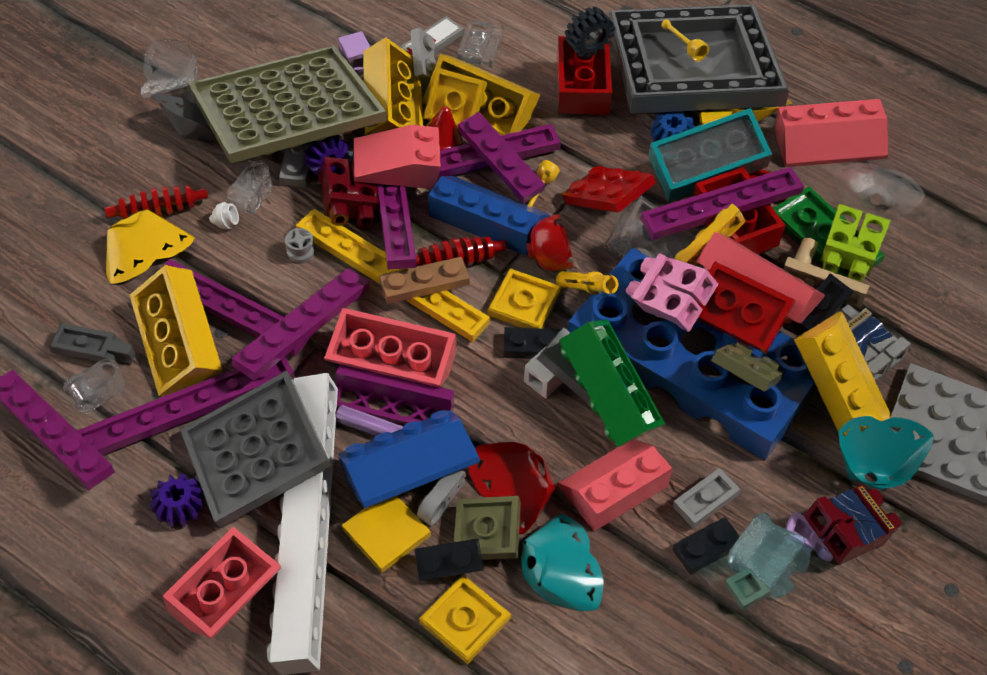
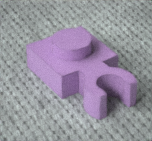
M794 511L789 517L781 539L808 555L812 550H815L818 556L825 561L830 562L834 558L823 544L826 537L820 539L804 516ZM836 541V545L838 546L841 541Z

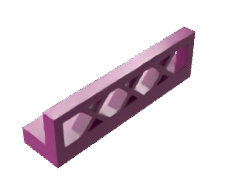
M340 364L336 371L338 388L337 410L339 406L344 405L401 426L413 421L420 422L426 420L425 416L432 412L451 410L453 412L454 390L438 388ZM343 391L355 393L358 397L357 400L351 403L340 401ZM377 398L384 400L387 406L379 410L371 409L368 402ZM406 405L412 407L416 413L405 417L399 415L396 409Z

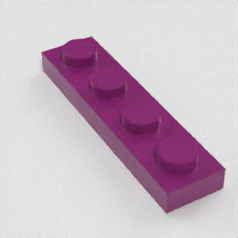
M480 112L458 124V132L522 203L544 191V182Z

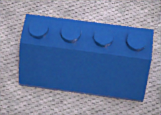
M441 176L428 195L430 217L481 238L490 237L492 241L504 240L506 248L525 256L528 254L526 244L531 242L530 234L533 227L540 220L550 216L546 212L455 176Z
M451 410L435 412L431 415V418L420 422H409L400 430L392 433L384 432L374 437V440L364 444H352L345 451L337 454L347 486L364 508L480 462L479 456L461 419Z

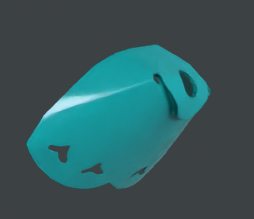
M860 416L848 421L838 432L840 449L848 477L851 480L878 490L897 487L910 480L922 465L931 450L934 440L933 433L925 426L916 421L901 417L879 421L871 416ZM859 425H862L863 427H865V426H869V427L866 428V429H864V430L861 432V429L859 428ZM891 427H903L897 433L891 429ZM850 428L846 437L842 435L844 432H847V430ZM913 431H916L918 435L924 436V438L915 440ZM865 474L873 475L877 481H867Z
M559 514L548 520L524 540L521 555L523 577L541 598L551 604L578 611L597 610L602 599L604 587L602 571L597 560L589 552V537L577 521L565 514ZM560 518L569 524L560 523ZM575 532H577V538L580 539V542L572 537ZM530 556H534L536 559V565L533 569H530L528 565ZM587 564L590 565V572L593 573V576L585 572ZM592 588L595 589L594 593L592 594L593 601H591L590 597L587 595V593L590 592Z

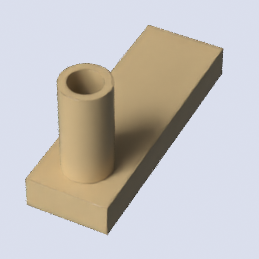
M803 238L795 258L788 257L783 270L804 281V283L814 289H817L831 273L853 290L852 295L846 300L845 304L861 309L870 285L811 265L818 243L812 238Z

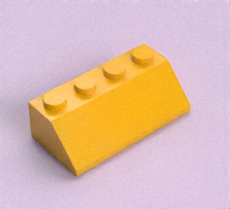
M385 37L363 51L364 83L386 110L387 121L378 123V125L373 127H364L366 135L408 125L423 126L421 80L415 77L413 56Z
M444 54L439 55L422 103L427 104L436 67L487 81L479 112L501 136L522 131L532 117L540 94L455 57Z
M164 265L130 294L158 396L162 397L213 378L223 371L192 270Z
M843 312L834 314L794 339L838 432L844 424L856 417L871 416L879 421L891 417V413ZM859 425V428L861 429V432H862L864 429H866V428L869 427V426L863 427L862 425ZM850 428L847 430V432H844L842 435L846 437Z

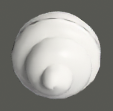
M219 203L212 211L209 221L221 229H232L233 225L239 222L237 208L232 203Z

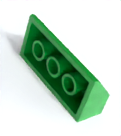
M608 319L588 322L559 339L562 345L561 353L568 363L573 365L576 371L575 378L582 389H586L591 399L590 406L593 412L601 417L606 426L604 431L610 442L615 443L617 448L665 424Z

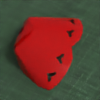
M498 442L476 447L475 450L479 459L484 462L481 464L480 469L477 468L478 463L468 467L475 488L483 497L519 496L521 501L520 523L525 522V528H522L521 525L519 526V534H525L536 522L555 490V485L544 459L527 445L518 442ZM539 464L543 465L542 467L545 468L544 476L541 475L539 472ZM483 479L492 481L491 489H488L487 483H484Z

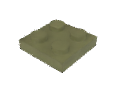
M733 342L716 350L711 360L712 362L764 392L778 384L785 374L783 370L779 369L780 365L776 361L768 357H758L752 353L753 349L742 342Z
M519 496L457 499L454 542L479 539L482 560L518 558L521 507Z

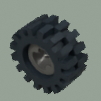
M589 7L586 8L585 13L580 11L578 13L579 17L576 18L574 16L571 19L573 23H568L567 25L569 30H565V40L580 57H584V55L585 57H590L591 53L596 55L598 49L602 51L604 49L603 45L610 43L609 38H613V31H615L614 23L600 8L593 7L591 9Z

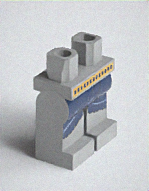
M849 305L841 309L840 312H843L876 382L884 373H887L903 360L911 343L904 337L897 339L884 328L878 319L871 317L872 313L866 308L860 313Z

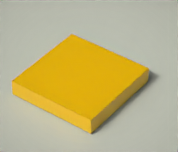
M436 67L423 118L431 120L442 107L447 106L458 128L459 123L480 111L487 81Z
M510 268L488 308V316L521 328L543 329L561 294L562 286Z
M397 495L364 508L342 524L344 533L381 573L385 572L431 536V531Z
M462 575L419 618V624L468 665L511 619V613L466 576Z

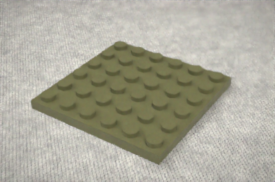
M335 45L188 83L191 95L230 163L246 162L253 157L271 155L282 149L297 148L304 143L322 141L333 135L348 134L355 129L373 127L378 125V123L387 121L386 110Z

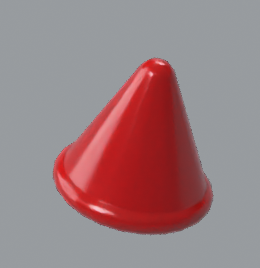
M444 106L426 125L428 127H438L440 150L460 146L463 142L450 109Z

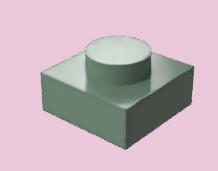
M753 565L726 579L724 584L742 611L768 597L771 592Z

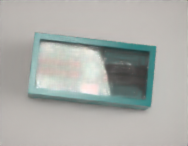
M749 108L650 143L648 157L667 201L671 202L694 194L696 183L741 167H744L748 174L767 168L772 153L752 109Z

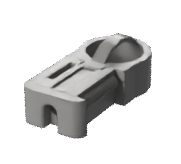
M459 470L442 477L431 492L420 501L417 517L428 525L433 526L440 519L458 491L464 487L466 472Z

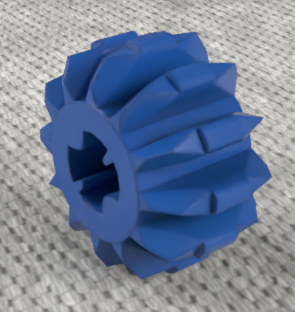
M676 111L672 113L663 112L662 115H656L650 129L653 142L695 128L693 118L686 117L685 112L679 114Z

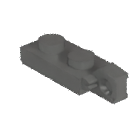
M65 323L60 324L49 346L52 353L114 364L115 360L120 363L132 364L136 355L133 345L123 343V340L117 338L115 333Z

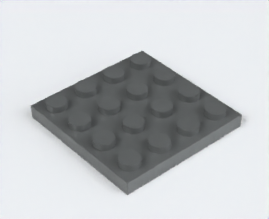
M288 371L180 429L213 520L220 528L331 467L322 443Z

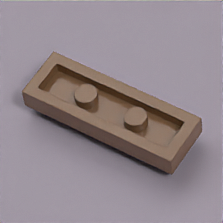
M462 257L379 275L380 285L387 304L470 285V277Z

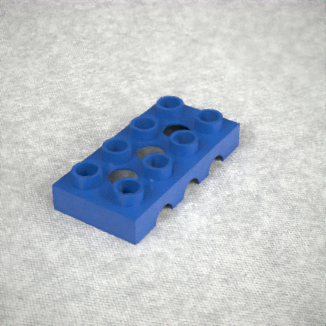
M631 248L609 274L610 276H615L618 280L619 286L617 291L613 294L602 292L597 295L592 294L569 320L568 331L571 333L591 321L608 319L647 390L653 386L665 389L676 399L680 410L698 421L701 417H710L717 420L728 431L730 440L766 461L817 390V386L795 340L779 331L766 354L751 347L753 354L760 358L768 357L780 365L779 369L783 370L785 374L778 384L764 392L752 384L746 385L735 378L733 373L711 361L716 350L733 342L741 341L696 320L692 328H702L712 333L716 340V347L713 351H706L695 355L688 352L682 345L681 338L686 330L681 329L677 324L665 319L663 322H653L646 326L635 320L632 308L636 302L626 293V288L631 281L635 280L641 283L642 280L636 279L631 273L644 278L645 275L640 271L641 264L648 256ZM613 308L621 315L615 318H608L601 315L599 310ZM660 336L667 339L670 345L656 347L648 339ZM787 356V362L796 367L786 365L781 358ZM702 366H712L718 369L721 375L713 378L707 377L699 371V368ZM754 396L766 397L772 402L773 407H757L750 398Z

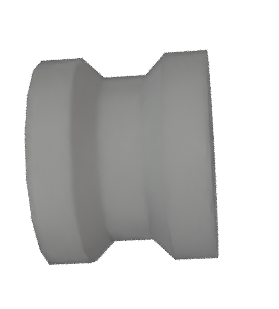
M295 228L286 234L285 244L289 260L298 264L310 261L314 256L311 232L307 229Z

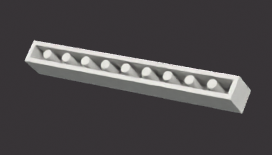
M328 373L294 378L296 388L330 461L331 467L284 492V496L280 498L282 521L277 529L280 544L279 553L275 555V561L281 565V569L277 572V579L272 587L275 603L274 613L270 615L272 638L271 644L267 647V658L269 663L281 675L320 671L336 426L335 415L338 388Z

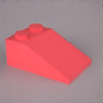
M408 125L354 138L353 171L355 182L433 189L437 183L441 168L438 127Z

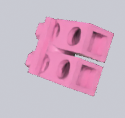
M659 253L656 259L650 257L644 259L640 271L645 277L641 283L635 280L631 281L626 288V293L643 311L677 324L681 329L690 332L703 310L699 304L702 306L707 304L718 283L706 269L667 258Z

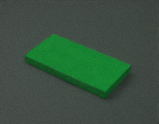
M809 186L803 190L802 194L790 197L773 209L785 224L784 231L797 244L800 245L803 238H812L818 243L813 259L823 266V261L820 260L836 210ZM842 215L839 217L840 219L846 220ZM856 230L855 236L858 237L859 231ZM880 250L873 267L884 260L885 255ZM839 267L836 274L848 278L850 270Z

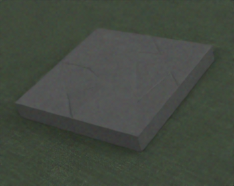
M754 4L609 11V19L614 23L613 26L615 27V31H613L614 36L611 40L630 114L786 106L789 89ZM665 19L669 20L671 25L690 41L694 39L703 40L709 45L708 55L702 61L695 62L687 54V44L668 29H663L661 27L662 21Z

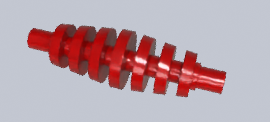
M190 185L184 186L185 192L180 193L179 186H173L174 194L169 195L168 187H162L163 196L158 197L157 189L151 188V199L147 198L146 191L140 192V201H137L135 194L129 196L130 203H126L123 197L118 199L119 203L117 205L104 208L107 218L119 216L126 219L129 217L128 214H135L147 209L149 211L155 209L156 215L163 217L162 207H166L168 215L173 214L172 205H177L179 212L184 210L183 203H188L189 208H192L196 201L208 199L206 188L194 190L190 188Z
M465 237L460 238V240L452 238L449 240V243L445 240L440 242L439 245H430L428 249L426 247L420 248L416 255V266L462 257L467 267L472 265L473 262L479 263L483 259H492L495 252L506 250V243L504 240L492 241L490 237H482L481 240L479 237H471V239Z

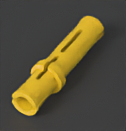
M561 271L556 277V283L562 286V289L584 290L594 295L601 292L613 294L619 286L615 276H606L597 271H592L588 274Z

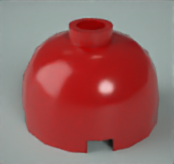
M559 214L540 220L531 231V242L526 244L530 259L536 258L540 267L552 272L574 268V262L568 263L567 259L572 257V252L564 226L560 227V224L557 225L556 222L561 220Z

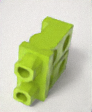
M839 204L820 260L823 261L822 269L837 273L838 268L841 267L850 270L848 278L862 282L866 276L869 277L891 220L866 213L859 235L856 237L855 233L863 211ZM845 214L850 215L854 218L855 222L852 223L839 217ZM874 223L879 225L882 231L879 232L866 226Z

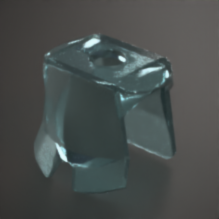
M763 512L752 519L729 552L728 563L729 568L737 573L748 568L771 590L770 594L777 599L785 596L795 588L789 578L792 571L800 573L807 571L811 549L804 546L805 539L803 536L775 525L769 513Z

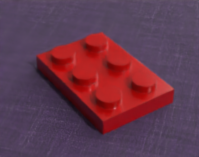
M597 166L592 168L583 179L572 183L570 189L563 193L562 197L565 204L619 213L656 184V181L651 173Z
M714 261L709 273L716 280L718 286L705 306L699 304L703 310L697 320L766 354L793 308L795 300Z

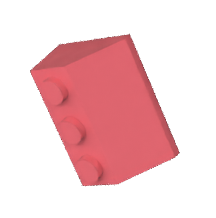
M633 440L560 481L558 487L591 529L596 531L668 487L672 467L653 445Z
M232 527L163 595L166 609L191 632L212 639L281 569V565L235 527Z

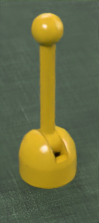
M665 19L662 21L661 27L663 29H668L687 44V54L695 62L702 61L708 55L709 45L703 40L694 39L690 41L676 30L669 20Z
M543 160L537 168L536 175L544 184H549L555 181L560 169L555 163ZM539 194L531 198L527 205L532 207Z

